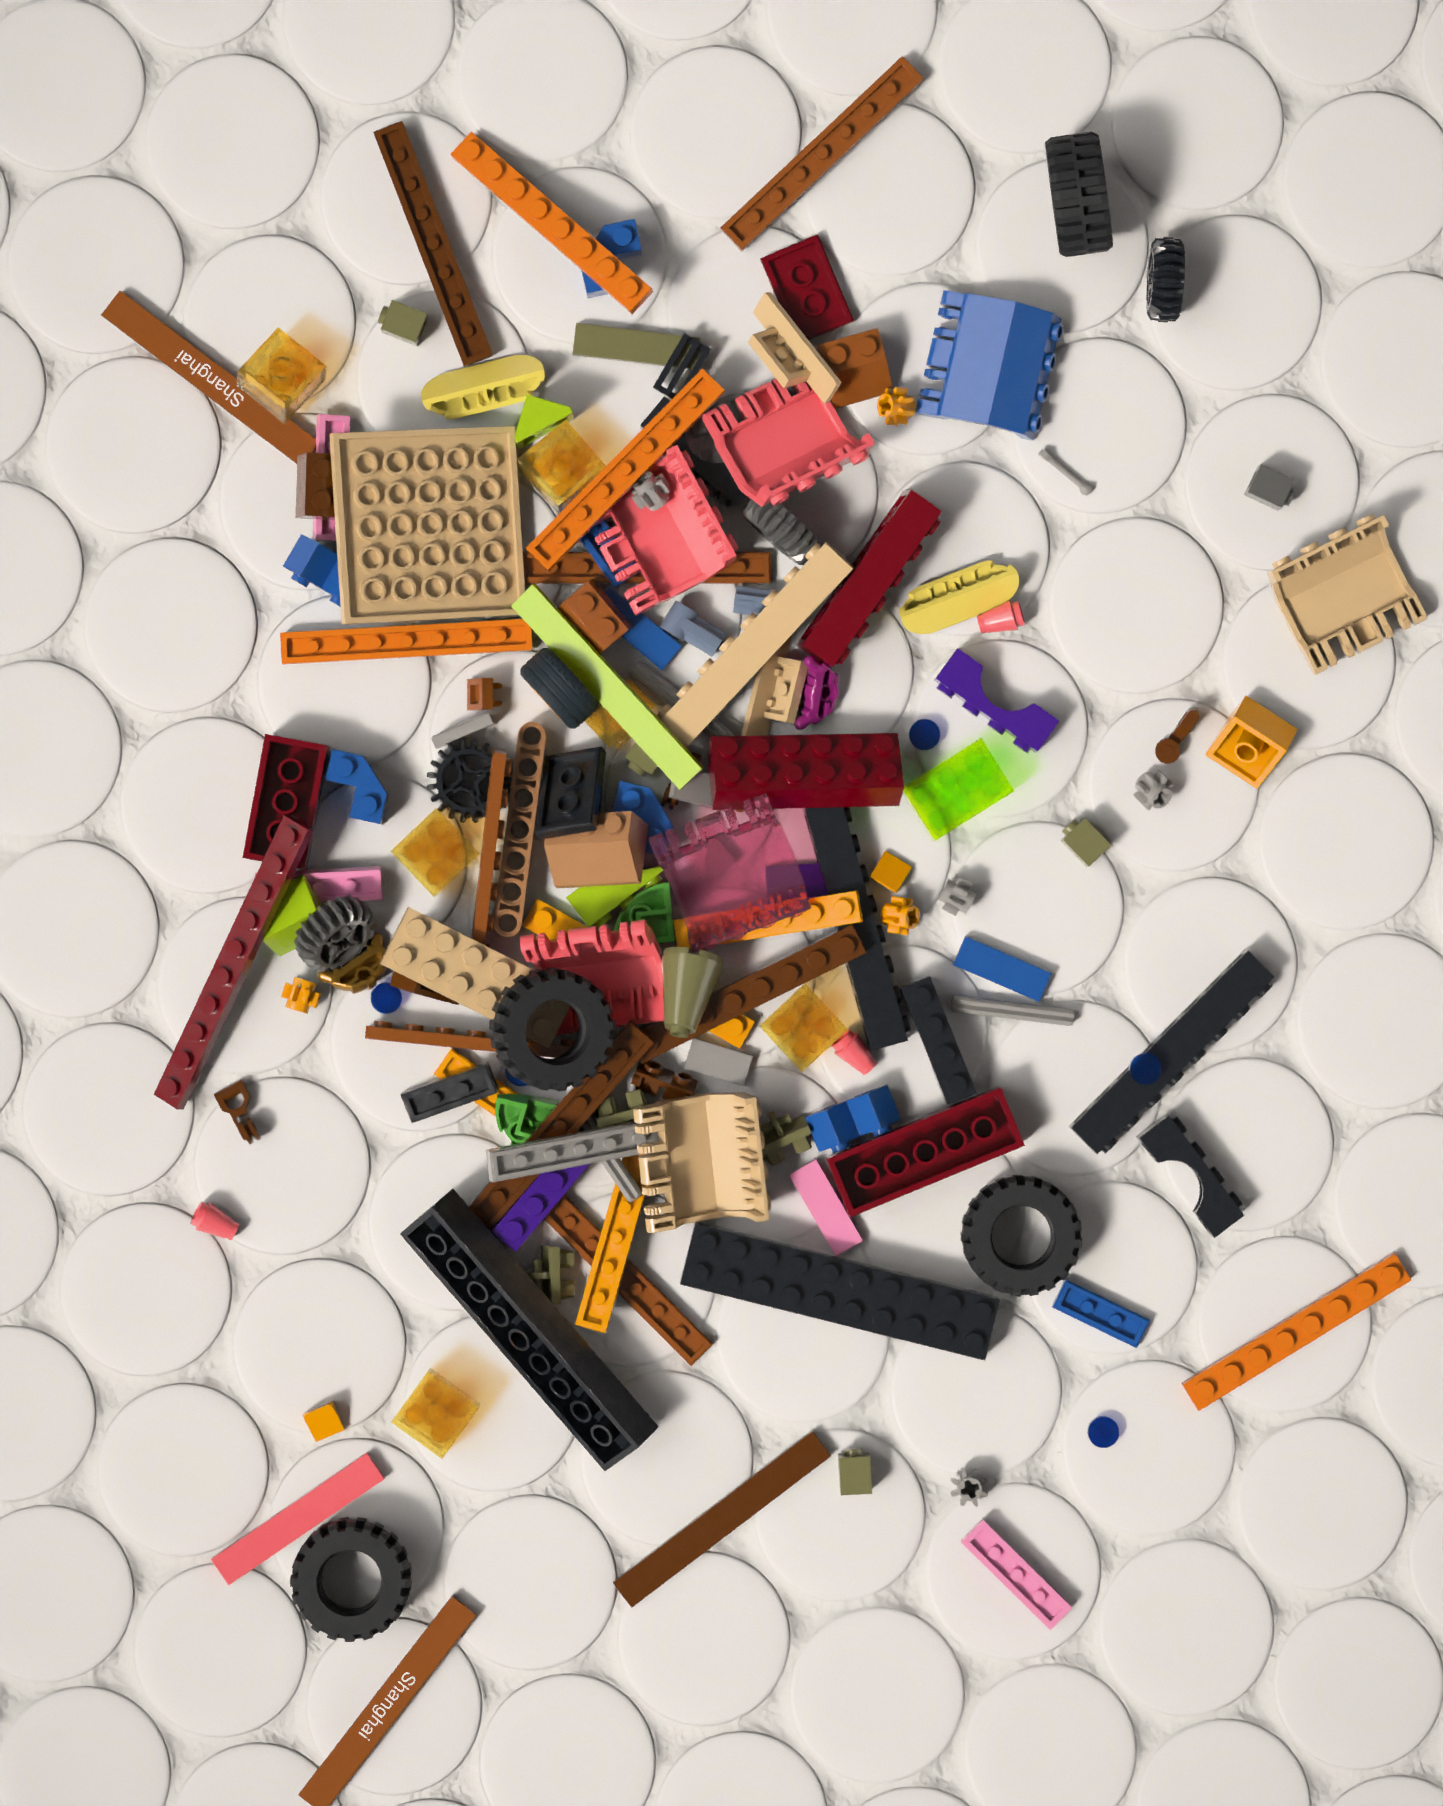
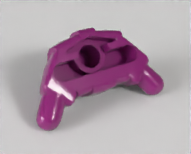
M808 655L804 659V664L808 668V676L802 691L804 697L802 715L794 723L797 730H803L811 723L815 725L827 715L833 713L840 694L838 674L827 664L818 661L812 655Z

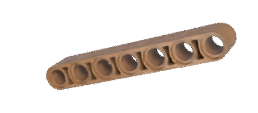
M535 722L524 724L519 729L494 914V928L498 934L504 937L516 935L520 931L523 919L546 741L544 728ZM536 728L540 732L541 739L538 744L528 745L524 742L523 733L526 729ZM532 759L536 763L537 771L534 775L526 777L520 773L519 764L522 760ZM520 790H528L533 796L532 804L526 808L519 807L515 802V795ZM516 821H524L529 827V833L523 839H517L511 834V826ZM512 852H520L525 858V864L519 870H513L507 865V857ZM508 883H516L521 889V895L515 901H508L503 896V888ZM504 914H511L517 920V926L511 932H504L499 927L498 921Z

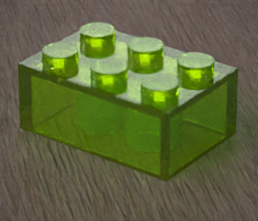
M980 738L906 784L903 795L932 842L1013 793L1014 789L983 739Z

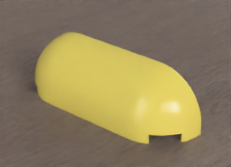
M513 355L446 372L434 377L423 387L421 399L428 411L431 410L437 414L444 415L445 419H457L523 402L526 399V395L533 396L532 392L538 388L541 381H544V368L541 361L532 356Z
M989 560L916 587L908 593L909 598L899 608L901 621L910 632L930 634L983 614L1009 601L1013 597L1019 586L1018 572L1010 564L1007 567L994 564L993 560Z

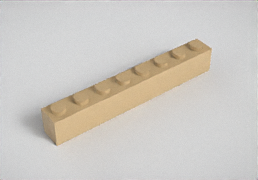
M828 542L824 543L823 546L816 543L804 556L809 561L801 569L795 566L783 578L787 583L779 593L773 589L761 602L766 607L757 616L752 612L740 625L744 631L736 639L731 635L719 647V650L723 652L715 662L709 658L697 671L701 677L694 684L688 681L678 691L676 695L680 700L673 707L666 704L657 714L658 718L686 748L853 570L854 566Z

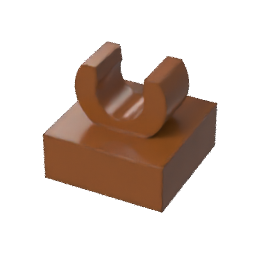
M493 678L467 679V711L493 710V707L501 706L502 701H495L493 699V689H501L502 684L493 683Z

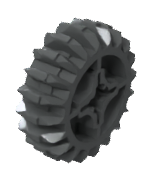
M751 499L743 511L744 518L759 534L798 565H804L808 561L804 556L816 543L820 545L819 540L812 531L781 503L776 506L769 503L761 507Z
M351 895L344 898L338 896L334 901L327 900L325 905L322 907L318 906L314 913L308 914L309 918L300 923L302 928L296 931L297 937L294 940L298 956L312 970L318 969L320 972H324L327 969L333 971L336 966L343 967L347 961L352 960L357 954H362L361 950L369 946V939L374 937V930L377 925L374 922L373 912L358 897L353 898Z

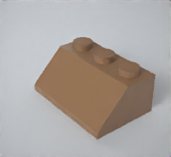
M632 811L599 813L597 830L545 839L544 848L554 886L556 888L641 884L648 824Z

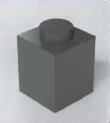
M1260 464L1257 466L1244 495L1278 511L1283 505L1289 506L1296 492V489L1292 488L1295 479Z

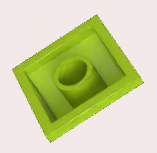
M526 395L514 437L518 448L521 449L574 420L571 408Z
M304 874L291 880L263 939V942L280 957L296 948L294 940L297 937L296 931L302 928L300 923L309 918L308 914L314 913L318 906L322 907L321 902Z

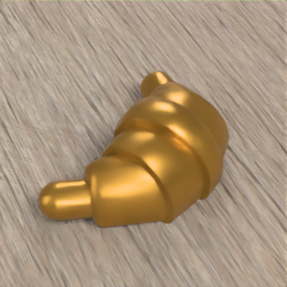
M375 933L374 937L370 939L367 951L350 960L347 965L340 969L335 968L333 971H319L318 979L332 984L333 987L340 990L351 991L353 994L362 992L365 989L370 990L377 985V981L386 972L385 966L379 964L385 953L382 935Z

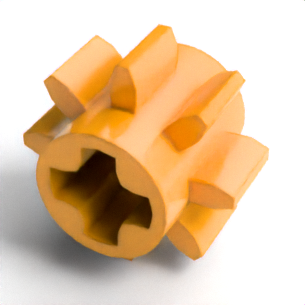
M886 388L885 393L879 397L877 410L879 416L886 417V425H907L908 419L914 415L916 402L914 397L907 395L908 388Z
M892 896L891 903H886L882 907L881 921L885 926H888V933L909 935V929H914L918 925L920 912L916 906L912 905L913 899Z
M294 977L292 984L286 982L281 997L287 999L285 1007L308 1014L310 1006L317 1008L321 993L315 992L317 983Z

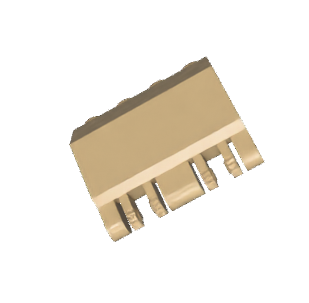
M1372 513L1356 521L1358 528L1347 532L1344 527L1328 535L1330 542L1319 546L1316 541L1300 549L1302 556L1291 561L1288 555L1272 563L1274 570L1267 573L1276 603L1314 675L1328 669L1325 660L1330 667L1337 665V658L1327 641L1337 636L1341 648L1348 658L1355 656L1354 648L1358 653H1361L1383 642L1382 634L1386 639L1393 637L1392 628L1383 612L1391 608L1397 617L1399 625L1404 630L1411 628L1410 621L1413 625H1417L1427 620L1426 613L1416 593L1408 584L1389 546L1385 528L1389 524L1384 515L1375 518Z
M745 1092L702 1093L658 1101L654 1104L633 1108L634 1122L643 1123L635 1126L636 1134L644 1135L658 1132L659 1140L642 1143L637 1146L638 1154H643L638 1156L641 1184L646 1185L642 1187V1194L647 1196L665 1194V1202L650 1204L644 1207L645 1215H650L645 1217L646 1231L648 1233L673 1230L683 1224L720 1217H747L756 1222L769 1220L768 1210L771 1209V1198L768 1192H766L765 1180L768 1178V1169L762 1155L765 1140L759 1127V1118H761L762 1112L760 1103L755 1096Z

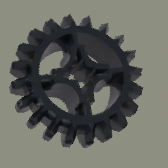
M1173 237L1155 238L1151 244L1146 285V309L1150 320L1168 323V321H1176L1180 316L1183 303L1186 261L1185 246L1181 239H1173Z
M460 739L461 749L456 750L454 744L449 743L448 748L452 753L447 756L444 751L439 750L438 755L444 759L440 764L435 760L431 761L430 764L438 768L437 773H427V777L436 779V784L427 785V789L438 790V794L433 795L430 799L432 802L440 799L443 800V803L438 807L440 812L445 811L447 807L451 808L448 814L449 819H453L456 813L460 812L461 823L466 822L467 814L472 815L473 823H478L477 813L482 812L484 818L486 813L487 800L484 801L480 784L490 776L492 754H487L490 744L486 742L482 750H478L477 739L472 740L471 748H467L465 739ZM462 756H479L490 765L480 770H471L467 767ZM454 761L458 770V778L450 786L444 788V773L449 764ZM462 766L467 773L470 772V776L473 773L476 776L484 773L474 781V789L477 796H475L473 790H468V786L465 789L462 786L454 789L464 781ZM503 783V789L511 790V785ZM462 791L468 792L476 806H459L452 802L449 796Z

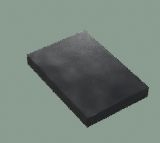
M602 746L545 756L535 835L539 840L597 830L606 751Z

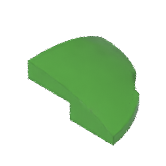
M669 881L652 885L633 897L634 900L620 913L614 927V931H618L622 922H628L631 927V921L645 919L648 926H651L658 943L675 942Z
M497 1094L495 1114L499 1131H505L511 1140L510 1145L524 1143L558 1104L559 1100L521 1094Z

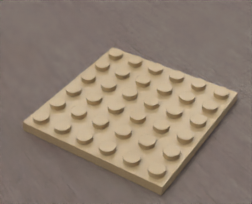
M515 426L329 434L342 625L519 615L511 607L525 592L517 454L514 438Z

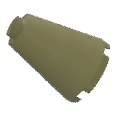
M670 947L664 950L662 956L664 1027L670 1030L672 1036L687 1038L689 1034H693L697 1030L723 972L724 961L719 956L699 949L698 955L688 953L689 947Z

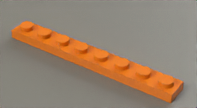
M470 132L450 154L458 164L632 315L654 292L648 284L473 132Z
M702 368L526 547V550L550 571L666 453V450L671 448L702 417V414L725 393V390Z
M523 619L280 633L283 665L533 651L532 628Z
M1392 1253L1181 1384L1196 1409L1200 1411L1407 1284L1411 1279L1396 1254Z

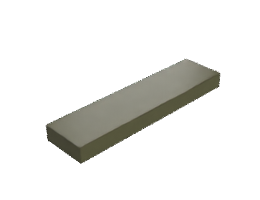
M576 323L572 355L665 366L682 335ZM691 337V338L696 339L697 341L700 342V338H698V337ZM685 344L673 367L679 368L691 347L690 344ZM698 349L686 369H693L698 360Z

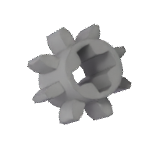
M646 472L633 486L634 490L631 493L634 496L632 499L640 510L645 506L650 511L658 510L669 500L667 493L671 491L668 488L670 484L662 473L656 477L652 472Z
M1157 770L1155 774L1146 772L1137 779L1135 783L1137 792L1133 796L1147 810H1150L1152 806L1154 808H1162L1171 800L1172 792L1170 788L1174 784L1160 770Z
M958 877L956 882L948 879L938 897V900L945 903L942 910L954 916L957 915L958 911L966 914L976 896V892L970 890L972 883L961 877Z
M961 1468L962 1476L959 1479L951 1478V1482L957 1486V1489L950 1492L951 1496L960 1495L961 1506H964L966 1501H972L977 1507V1499L980 1495L983 1497L988 1496L982 1490V1486L986 1485L988 1480L986 1478L978 1480V1469L976 1468L972 1474H966L965 1470ZM970 1480L972 1484L977 1483L973 1487V1494L961 1491V1489L965 1488V1481Z

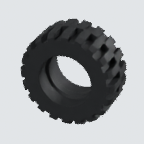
M1090 131L1050 137L1045 142L1059 253L1065 257L1107 252L1113 247V237L1099 135Z
M547 967V970L538 968L530 970L527 976L519 975L513 979L515 984L510 988L506 986L500 994L503 995L500 1003H494L492 1011L496 1012L494 1020L491 1019L489 1021V1029L493 1031V1037L490 1038L491 1045L498 1053L496 1057L500 1064L504 1065L507 1068V1072L513 1077L545 1091L549 1089L566 1091L569 1086L576 1088L583 1085V1079L586 1077L592 1079L599 1073L596 1068L600 1063L606 1064L609 1056L605 1055L608 1047L613 1048L615 1039L611 1037V1030H616L615 1020L611 1019L609 1014L613 1010L610 1003L604 1000V993L585 977L558 968ZM548 1000H561L568 1003L577 1014L579 1022L578 1035L572 1047L563 1055L553 1059L542 1058L536 1055L527 1044V1021L531 1013L540 1004Z
M1023 1175L996 1179L994 1183L986 1185L979 1190L980 1193L975 1198H972L968 1204L969 1208L966 1214L963 1215L961 1222L963 1224L962 1232H960L963 1253L975 1274L994 1290L1019 1297L1021 1295H1039L1041 1291H1049L1055 1288V1284L1060 1280L1064 1281L1069 1275L1068 1272L1071 1267L1075 1266L1079 1259L1077 1255L1079 1248H1082L1083 1240L1081 1238L1082 1226L1076 1213L1077 1210L1066 1195L1049 1182L1038 1177ZM1016 1206H1027L1039 1211L1046 1218L1051 1233L1049 1246L1042 1257L1025 1265L1012 1264L1002 1259L996 1252L992 1242V1230L995 1221L1004 1211Z
M349 1517L339 1518L336 1522L331 1523L330 1521L322 1525L301 1546L294 1560L290 1577V1587L293 1590L292 1599L294 1605L297 1604L300 1609L299 1615L304 1621L307 1619L312 1624L311 1628L317 1633L322 1631L328 1634L327 1638L335 1641L336 1638H343L345 1642H354L355 1639L363 1638L364 1641L373 1638V1635L379 1632L383 1633L401 1615L411 1591L412 1567L408 1561V1553L405 1547L399 1544L397 1541L398 1537L393 1532L389 1533L383 1529L384 1525L378 1522L375 1524L367 1522V1518L358 1517L357 1520L349 1519ZM355 1550L371 1557L379 1568L381 1575L380 1589L376 1597L367 1605L359 1608L343 1607L333 1602L324 1591L322 1584L323 1569L330 1558L342 1551Z

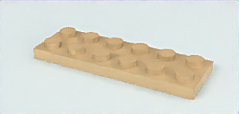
M407 907L379 963L493 1020L496 1012L492 1011L495 1002L500 1003L503 995L500 994L506 986L510 988L514 985L513 979L519 975L527 976L529 971L533 970L410 907ZM548 1000L540 1004L531 1013L527 1021L526 1037L549 1048L570 1005L561 1000Z

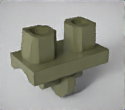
M639 1089L625 1093L629 1110L618 1113L614 1097L605 1098L597 1108L599 1118H596L598 1128L623 1122V1124L630 1123L629 1120L634 1119L633 1108L648 1105L643 1091Z
M774 1111L768 1112L771 1121L760 1127L765 1140L762 1155L770 1166L783 1162L785 1157L781 1147L792 1143L796 1153H802L811 1149L809 1137L811 1131L803 1115L791 1120L789 1114L777 1118Z
M541 1245V1259H532L533 1271H526V1273L553 1304H561L562 1299L575 1296L574 1281L570 1279L560 1280V1268H573L574 1251L560 1249V1247L552 1245Z

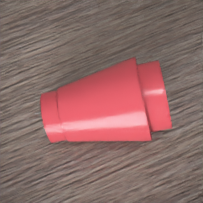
M1009 600L977 616L982 634L986 632L1018 630V627L1025 625L1019 601L1011 603Z
M846 1029L831 1044L835 1049L834 1054L863 1075L870 1072L877 1064L857 1032L853 1033L850 1029Z
M202 1201L190 1224L196 1226L198 1231L229 1240L233 1239L239 1227V1223L235 1222L211 1202L206 1204Z

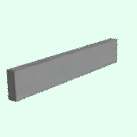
M630 1122L487 1149L489 1181L498 1182L639 1155L637 1146L646 1142L659 1141L658 1132L644 1135L636 1134L635 1126L643 1123Z

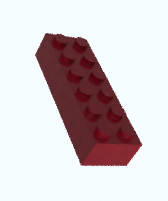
M912 489L903 491L852 563L854 566L853 570L833 590L796 643V646L809 655L814 656L818 661L824 662L829 667H834L835 664L841 665L851 652L848 645L852 639H859L868 628L869 623L866 622V619L871 613H878L885 604L887 597L884 594L887 589L892 586L895 588L905 575V572L901 569L906 562H913L922 551L923 546L920 544L925 536H931L940 525L941 520L938 517L942 511Z
M898 733L711 736L707 758L712 810L900 805L904 781Z
M997 1086L892 1129L887 1133L825 1157L848 1215L853 1217L1025 1145L1001 1087Z

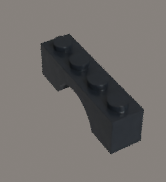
M665 396L641 423V430L670 402ZM684 434L673 446L678 445L681 452L684 450L688 452L694 464V467L690 470L695 479L701 478L705 485L707 484L715 490L716 493L713 496L725 507L728 508L732 504L737 508L746 495L738 488L725 463H711L697 457L689 448Z
M926 976L899 987L929 1058L945 1103L948 1105L976 1094L977 1092L931 977Z
M1165 1114L1136 1137L1155 1162L1179 1161L1185 1163L1193 1170L1199 1182V1198L1192 1212L1210 1236L1216 1238L1245 1216L1240 1210L1244 1205L1233 1191L1228 1194L1221 1184L1225 1179L1215 1166L1209 1169L1202 1160L1206 1154L1198 1143L1194 1141L1190 1144L1184 1136L1187 1129L1177 1116L1172 1119L1169 1115Z

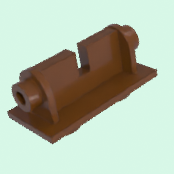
M639 1060L630 1084L635 1085V1089H641L643 1092L656 1096L659 1087L665 1088L662 1099L669 1100L693 1096L698 1080L693 1079L688 1073L682 1071L674 1072L664 1068L657 1061L649 1060L641 1064Z

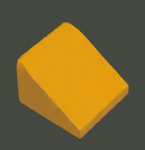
M885 851L869 878L896 894L912 867Z
M333 1401L303 1414V1418L315 1442L345 1430Z

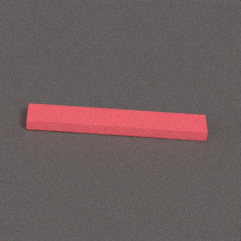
M367 1452L227 1547L211 1560L227 1584L230 1585L383 1481L385 1477Z

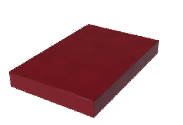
M818 234L760 258L777 301L809 341L854 322Z

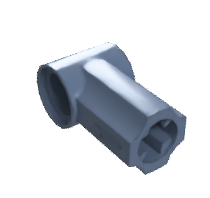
M737 586L733 613L750 615L754 612L758 616L766 607L761 602L771 591Z
M676 600L659 628L682 642L685 640L713 657L726 636L720 629L699 618V614Z

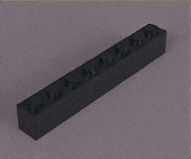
M850 808L803 809L815 857L817 863H819L821 875L824 878L827 895L858 891L863 922L852 924L866 953L845 963L868 1048L870 1051L908 1041L906 1034L911 1033L907 1015L901 1016L898 1006L899 1003H903L898 985L893 986L890 973H894L893 963L890 955L884 956L881 943L886 942L882 925H876L873 913L878 912L873 894H867L864 884L869 882L865 864L859 865L856 853L861 852L857 835H851L848 823L852 822ZM850 924L835 926V929L838 931Z
M1243 950L1068 1127L1094 1153L1098 1154L1101 1150L1107 1153L1118 1142L1115 1136L1123 1128L1129 1131L1140 1120L1137 1114L1145 1106L1148 1109L1152 1108L1162 1098L1159 1092L1167 1084L1170 1087L1174 1086L1184 1076L1181 1070L1189 1062L1193 1065L1196 1064L1206 1054L1203 1048L1211 1040L1215 1043L1228 1032L1225 1026L1233 1018L1237 1021L1241 1019L1251 1008L1248 1003L1255 996L1260 999L1271 989L1273 985L1270 981L1274 976L1248 950Z

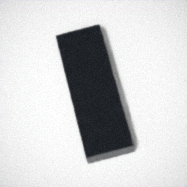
M485 1062L404 1091L400 1096L411 1123L496 1094L499 1092V1087L489 1062Z

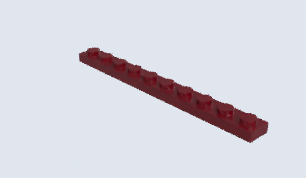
M283 816L153 1094L177 1110H184L314 833L313 829L291 816Z

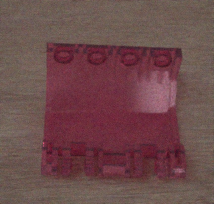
M767 792L754 797L760 817H758L751 799L743 801L745 813L750 821L739 824L735 811L731 806L727 807L724 811L731 828L728 827L721 810L695 820V825L701 839H699L693 823H685V833L691 843L682 847L673 829L665 831L672 849L671 851L663 833L649 837L654 855L660 867L664 870L679 903L693 953L698 952L699 949L704 951L713 949L717 944L729 939H740L748 932L758 928H769L777 921L788 917H798L806 910L811 909L809 894L796 856Z

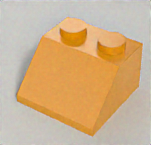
M1245 695L1231 713L1205 755L1257 789L1286 753L1298 729Z

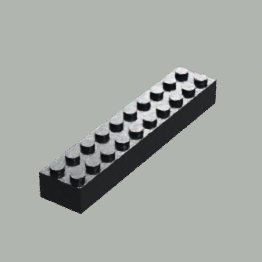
M451 1189L400 1233L404 1240L604 1471H607L639 1448L659 1427L454 1189Z
M701 1222L694 1223L680 1279V1285L984 1361L1000 1303L998 1296Z

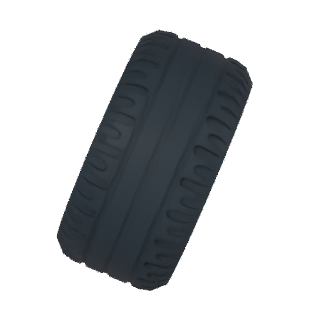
M542 648L521 667L520 675L568 728L575 729L579 727L581 723L597 710V699L550 648Z

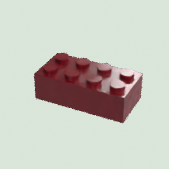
M265 734L242 858L263 861L283 816H291L315 831L330 746ZM314 833L297 868L308 869Z

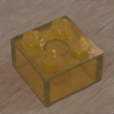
M277 328L237 371L236 386L286 424L325 381L327 365L280 328Z
M567 420L518 458V469L558 515L606 467Z
M438 808L434 809L391 850L393 855L433 897L439 895L481 855Z
M805 983L758 1025L801 1072L848 1030Z
M429 1368L394 1416L391 1423L443 1459L479 1409L480 1403L432 1368Z

